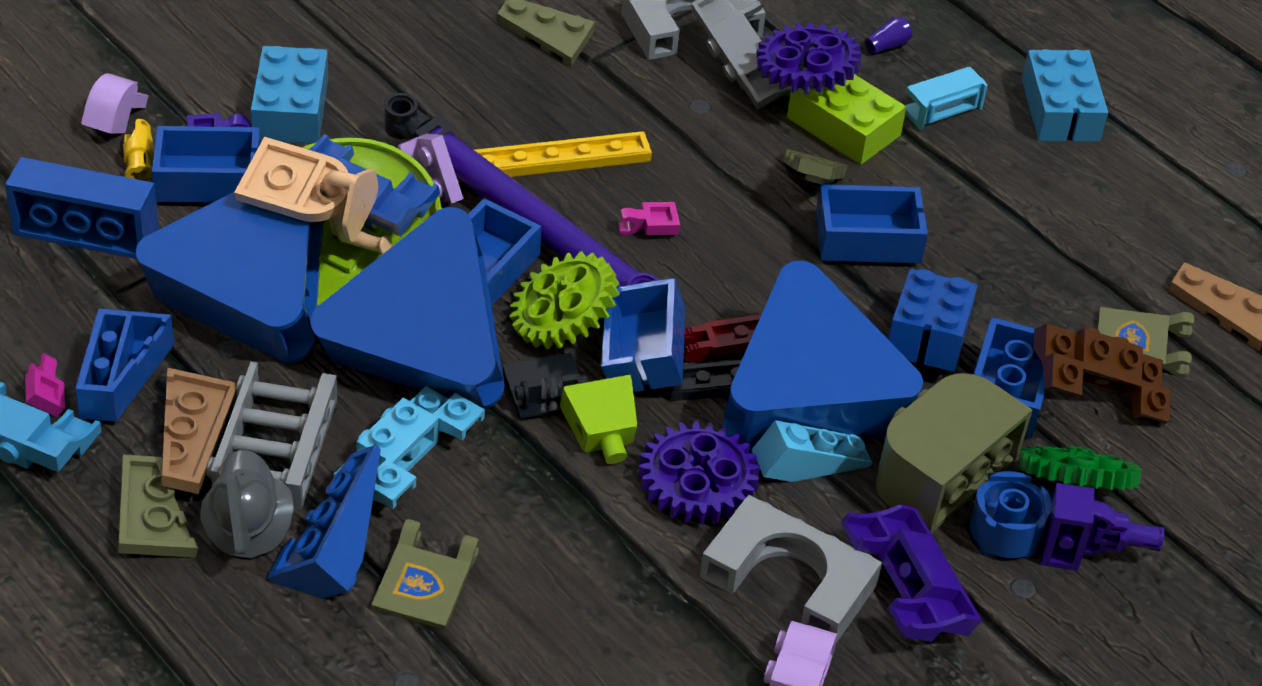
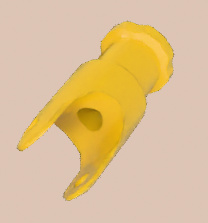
M139 118L135 121L133 133L124 135L123 155L124 162L128 166L125 171V177L153 182L151 164L153 163L154 150L151 128L148 122Z

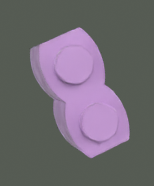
M791 621L787 632L782 630L779 632L774 653L779 654L777 661L769 660L764 683L770 684V686H823L833 657L837 633Z

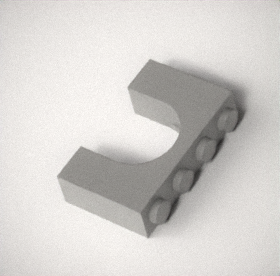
M622 0L621 15L648 60L677 54L680 30L671 15L679 11L692 10L691 3L695 0ZM763 8L747 18L759 38L763 37L766 12Z
M748 495L704 551L700 578L733 594L751 569L762 560L777 556L801 560L811 566L821 579L820 585L804 606L801 623L837 633V643L877 586L882 562L873 558L870 554L856 550L836 537L806 524L803 520L794 518L774 508L771 504Z

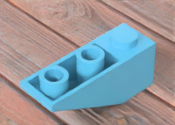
M777 420L772 423L752 449L753 454L757 455L756 461L760 466L763 477L789 482L866 468L873 464L866 450L865 443L860 436Z

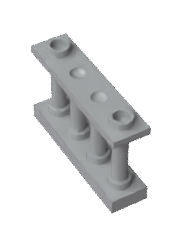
M250 362L246 375H240L237 400L216 457H210L208 461L206 477L211 479L212 485L218 478L224 460L229 454L237 450L253 451L256 454L287 458L292 463L290 469H284L283 472L270 471L274 479L283 481L291 490L294 509L302 510L336 406L337 375L322 373L318 387H312L311 390L259 382L258 363ZM256 396L308 404L310 411L309 414H303L300 417L252 409ZM246 423L299 431L301 438L300 441L288 444L245 437L242 434Z

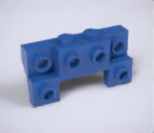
M323 134L319 141L309 149L339 160L346 167L348 173L357 174L367 170L350 162L354 155L352 146L347 145L344 147L331 141L326 134ZM409 172L406 178L393 189L391 180L377 174V197L363 226L373 231L378 226L401 237L415 216L423 218L440 194L439 185L433 184V186L425 184L415 179L414 174Z

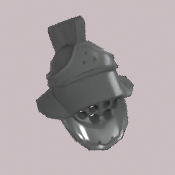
M239 450L229 454L222 463L217 480L213 483L212 488L202 501L200 520L208 538L218 549L231 556L255 558L272 552L285 539L294 513L292 492L283 481L273 478L270 468L260 456L253 451Z

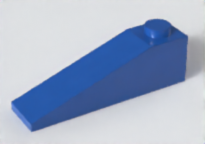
M377 445L354 452L349 456L326 488V493L329 495L328 499L323 501L315 510L309 511L304 518L309 525L297 541L294 538H290L285 544L267 577L268 580L274 584L322 599L340 593L344 594L354 586L357 580L356 574L363 562L381 452Z

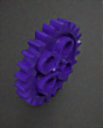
M811 22L807 27H802L801 24L796 23L795 29L784 26V32L773 30V36L765 35L764 42H759V49L756 50L757 70L761 71L762 78H769V84L779 82V89L790 86L793 93L799 88H802L805 94H808L810 89H815L818 93H822V87H827L833 91L834 84L845 86L846 80H854V74L859 73V66H861L860 44H855V37L848 38L847 31L837 33L838 27L828 30L826 29V24H822L818 28L814 27Z
M694 421L692 429H687L680 422L677 432L667 426L665 427V436L655 433L653 443L646 442L645 453H641L638 478L642 479L641 490L648 491L647 500L649 502L658 500V511L669 507L671 509L670 518H674L679 513L684 514L685 523H688L692 516H697L700 524H704L706 516H711L716 523H719L721 513L731 518L734 514V509H738L748 495L754 496V491H757L760 466L756 465L757 455L749 453V443L738 445L739 434L727 437L726 427L716 432L713 431V423H709L706 429H700L699 423Z

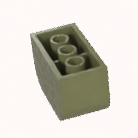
M960 373L943 378L929 390H922L915 401L907 408L901 407L889 423L875 480L879 496L891 508L899 504L916 507L931 533L934 532L976 496L981 483L983 485L995 473L1004 472L1018 460L1032 409L981 376Z

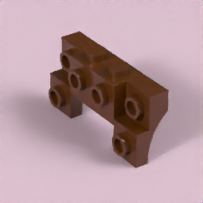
M1046 323L1034 329L1033 350L1038 354L1042 363L1044 390L1050 391L1055 389L1068 393L1069 398L1072 399L1082 396V385L1118 396L1130 392L1132 417L1138 418L1143 416L1157 420V425H1164L1170 422L1171 389L1162 386L1163 360L1143 354L1142 346L1129 343V340L1124 337L1107 336L1101 334L1096 328H1081L1078 332H1073Z

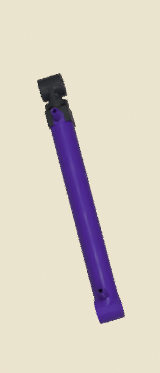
M395 93L385 100V131L389 136L409 141L424 134L443 135L456 178L482 198L541 225V242L563 259L567 253H570L573 259H575L580 251H583L586 257L590 253H594L597 259L602 256L616 274L615 277L620 284L617 287L659 280L652 274L639 273L458 139L455 136V127L438 115L432 119L428 115H424L418 110L417 100L407 93Z

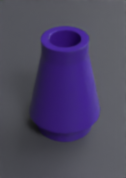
M891 17L871 36L865 38V46L872 55H875L881 51L906 45L908 40L912 38V29L905 18Z

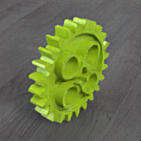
M580 251L575 259H573L571 254L567 253L564 261L560 262L557 257H554L551 266L548 267L543 263L541 264L542 272L539 274L535 272L530 273L532 278L530 282H521L520 285L524 291L514 293L513 296L517 302L510 304L513 313L509 315L513 321V327L525 343L531 342L535 348L542 344L545 349H549L553 342H555L558 348H562L565 340L569 339L572 344H575L577 335L581 334L584 337H588V328L598 329L600 327L597 322L599 318H609L606 309L616 306L613 298L619 296L620 293L616 287L620 284L610 264L606 263L602 256L597 259L594 253H590L586 257L583 251Z

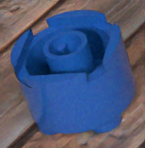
M1013 471L998 472L991 475L987 482L983 485L981 483L978 487L969 521V528L972 537L978 543V550L986 556L997 555L1005 558L1031 557L1037 552V548L1041 545L1048 523L1047 520L1050 517L1052 500L1050 494L1042 485L1040 489L1031 482L1032 477Z

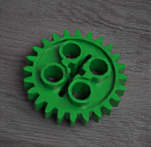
M1028 446V448H1022L1018 466L1020 470L1026 471L1027 474H1036V477L1050 481H1062L1068 485L1093 489L1100 487L1109 490L1138 488L1142 468H1139V465H1135L1133 462L1123 461L1122 458L1097 454L1092 449L1076 446H1067L1066 448L1037 446L1036 448Z

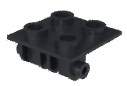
M571 353L502 364L520 419L562 412L560 402L563 387L588 382L585 374L579 375Z

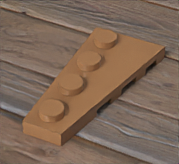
M1184 262L1172 280L1169 292L1202 314L1211 313L1218 318L1220 326L1229 332L1235 329L1249 339L1247 344L1258 351L1262 350V295Z
M167 367L161 486L199 494L206 476L208 461L210 457L214 456L236 400L238 383Z

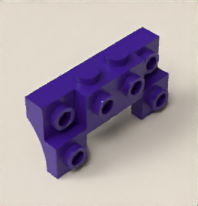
M899 504L875 513L857 514L849 512L843 518L841 524L848 535V541L852 547L861 552L878 554L902 598H896L888 609L896 621L898 631L904 637L932 642L940 632L969 636L982 622L916 507Z

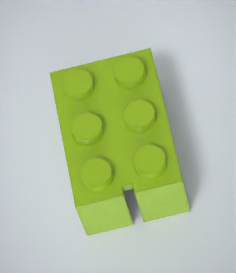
M854 74V80H846L845 86L834 84L833 91L827 87H822V93H818L815 89H810L809 93L805 94L802 88H799L794 93L791 92L787 118L862 165L901 136L906 106Z

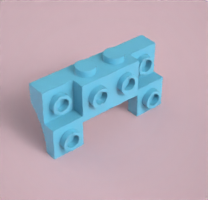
M427 386L412 400L409 401L403 397L393 408L386 409L380 420L370 430H364L356 442L357 451L373 445H377L381 449L373 500L394 509L396 507V500L408 488L414 489L416 487V476L408 471L438 443V431L450 434L462 441L466 436V431L477 420L480 422L484 420L485 409L457 393H454L448 399ZM341 467L333 474V478L339 472Z

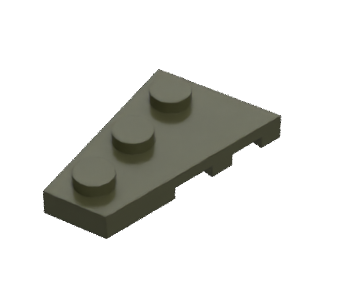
M506 0L497 13V23L524 40L533 39L541 44V50L549 55L554 52L563 57V63L569 67H572L595 31V21L525 0Z
M786 148L782 159L784 163L796 171L805 173V180L818 184L834 183L835 179L844 178L848 166Z
M123 454L118 553L196 558L198 547L194 538L190 537L186 527V517L184 512L180 511L174 497L175 490L161 486L162 457Z

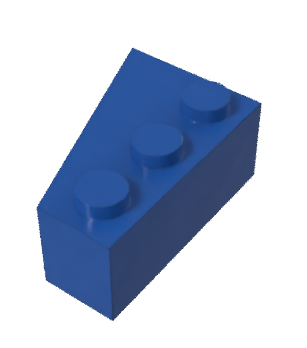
M98 309L75 388L80 419L118 421L174 346L171 315Z

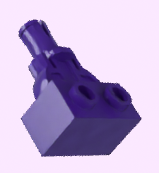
M1056 483L1051 499L1052 510L1049 520H1047V527L1041 543L1040 565L1078 571L1083 555L1099 554L1105 551L1122 552V549H1126L1127 545L1156 551L1161 550L1164 541V527L1130 523L1128 514L1115 512L1109 505L1094 500L1093 488Z

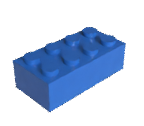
M20 157L5 184L13 235L137 259L136 247L140 240L159 230L155 185L153 182Z

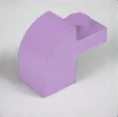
M106 73L95 82L89 93L81 124L110 134L125 133L131 108H146L149 95L137 92L138 82Z

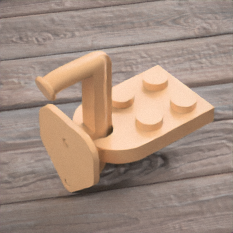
M268 137L263 138L234 192L237 201L303 221L319 222L329 220L332 233L340 241L367 250L380 252L381 255L392 247V239L389 235L380 237L361 231L378 193V179L375 170L369 168L360 173L351 174L348 173L346 167L339 160L331 156Z

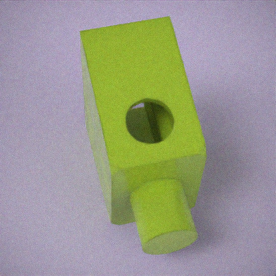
M625 375L564 386L560 407L581 449L587 453L602 450L607 464H617L627 458L624 446L633 443L637 430L631 376Z

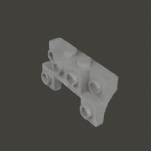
M695 0L691 3L692 12L708 34L706 44L709 51L715 58L720 57L724 63L722 68L731 83L736 81L740 89L745 90L757 110L781 96L784 99L790 96V86L779 89V82L769 84V78H762L761 71L757 70L756 50L759 49V42L762 41L747 18L762 10L760 1Z

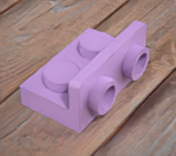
M424 134L398 145V149L414 158L427 171L434 184L439 185L440 202L452 204L463 199L443 135Z

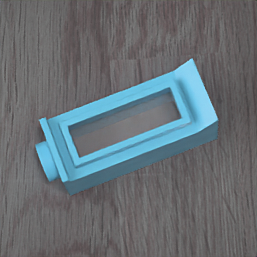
M969 66L908 86L906 92L915 102L905 105V114L922 132L925 124L974 108L981 110L988 85Z

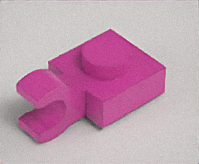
M642 202L641 209H620L622 222H618V228L621 235H633L643 228L645 235H679L680 221L675 202Z
M43 353L41 354L40 366L38 367L31 363L28 367V373L25 375L26 403L57 417L65 410V383L56 378L57 360Z

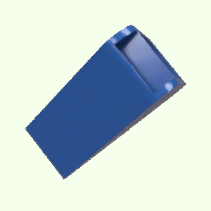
M233 192L143 237L138 243L136 257L156 301L282 363L300 362L313 351L315 333L311 327V315L318 306L323 221H303L236 200L235 193Z
M446 207L436 211L317 306L311 315L312 330L329 359L335 363L420 391L427 386L448 399L454 393H457L483 409L494 406L504 393V377L483 251L471 218L462 209Z
M793 261L781 269L733 379L722 421V428H727V437L739 434L738 445L749 443V449H753L775 420L827 429L839 433L854 434L860 436L861 439L884 437L894 414L901 407L907 408L918 397L923 386V378L921 373L816 265L807 261Z

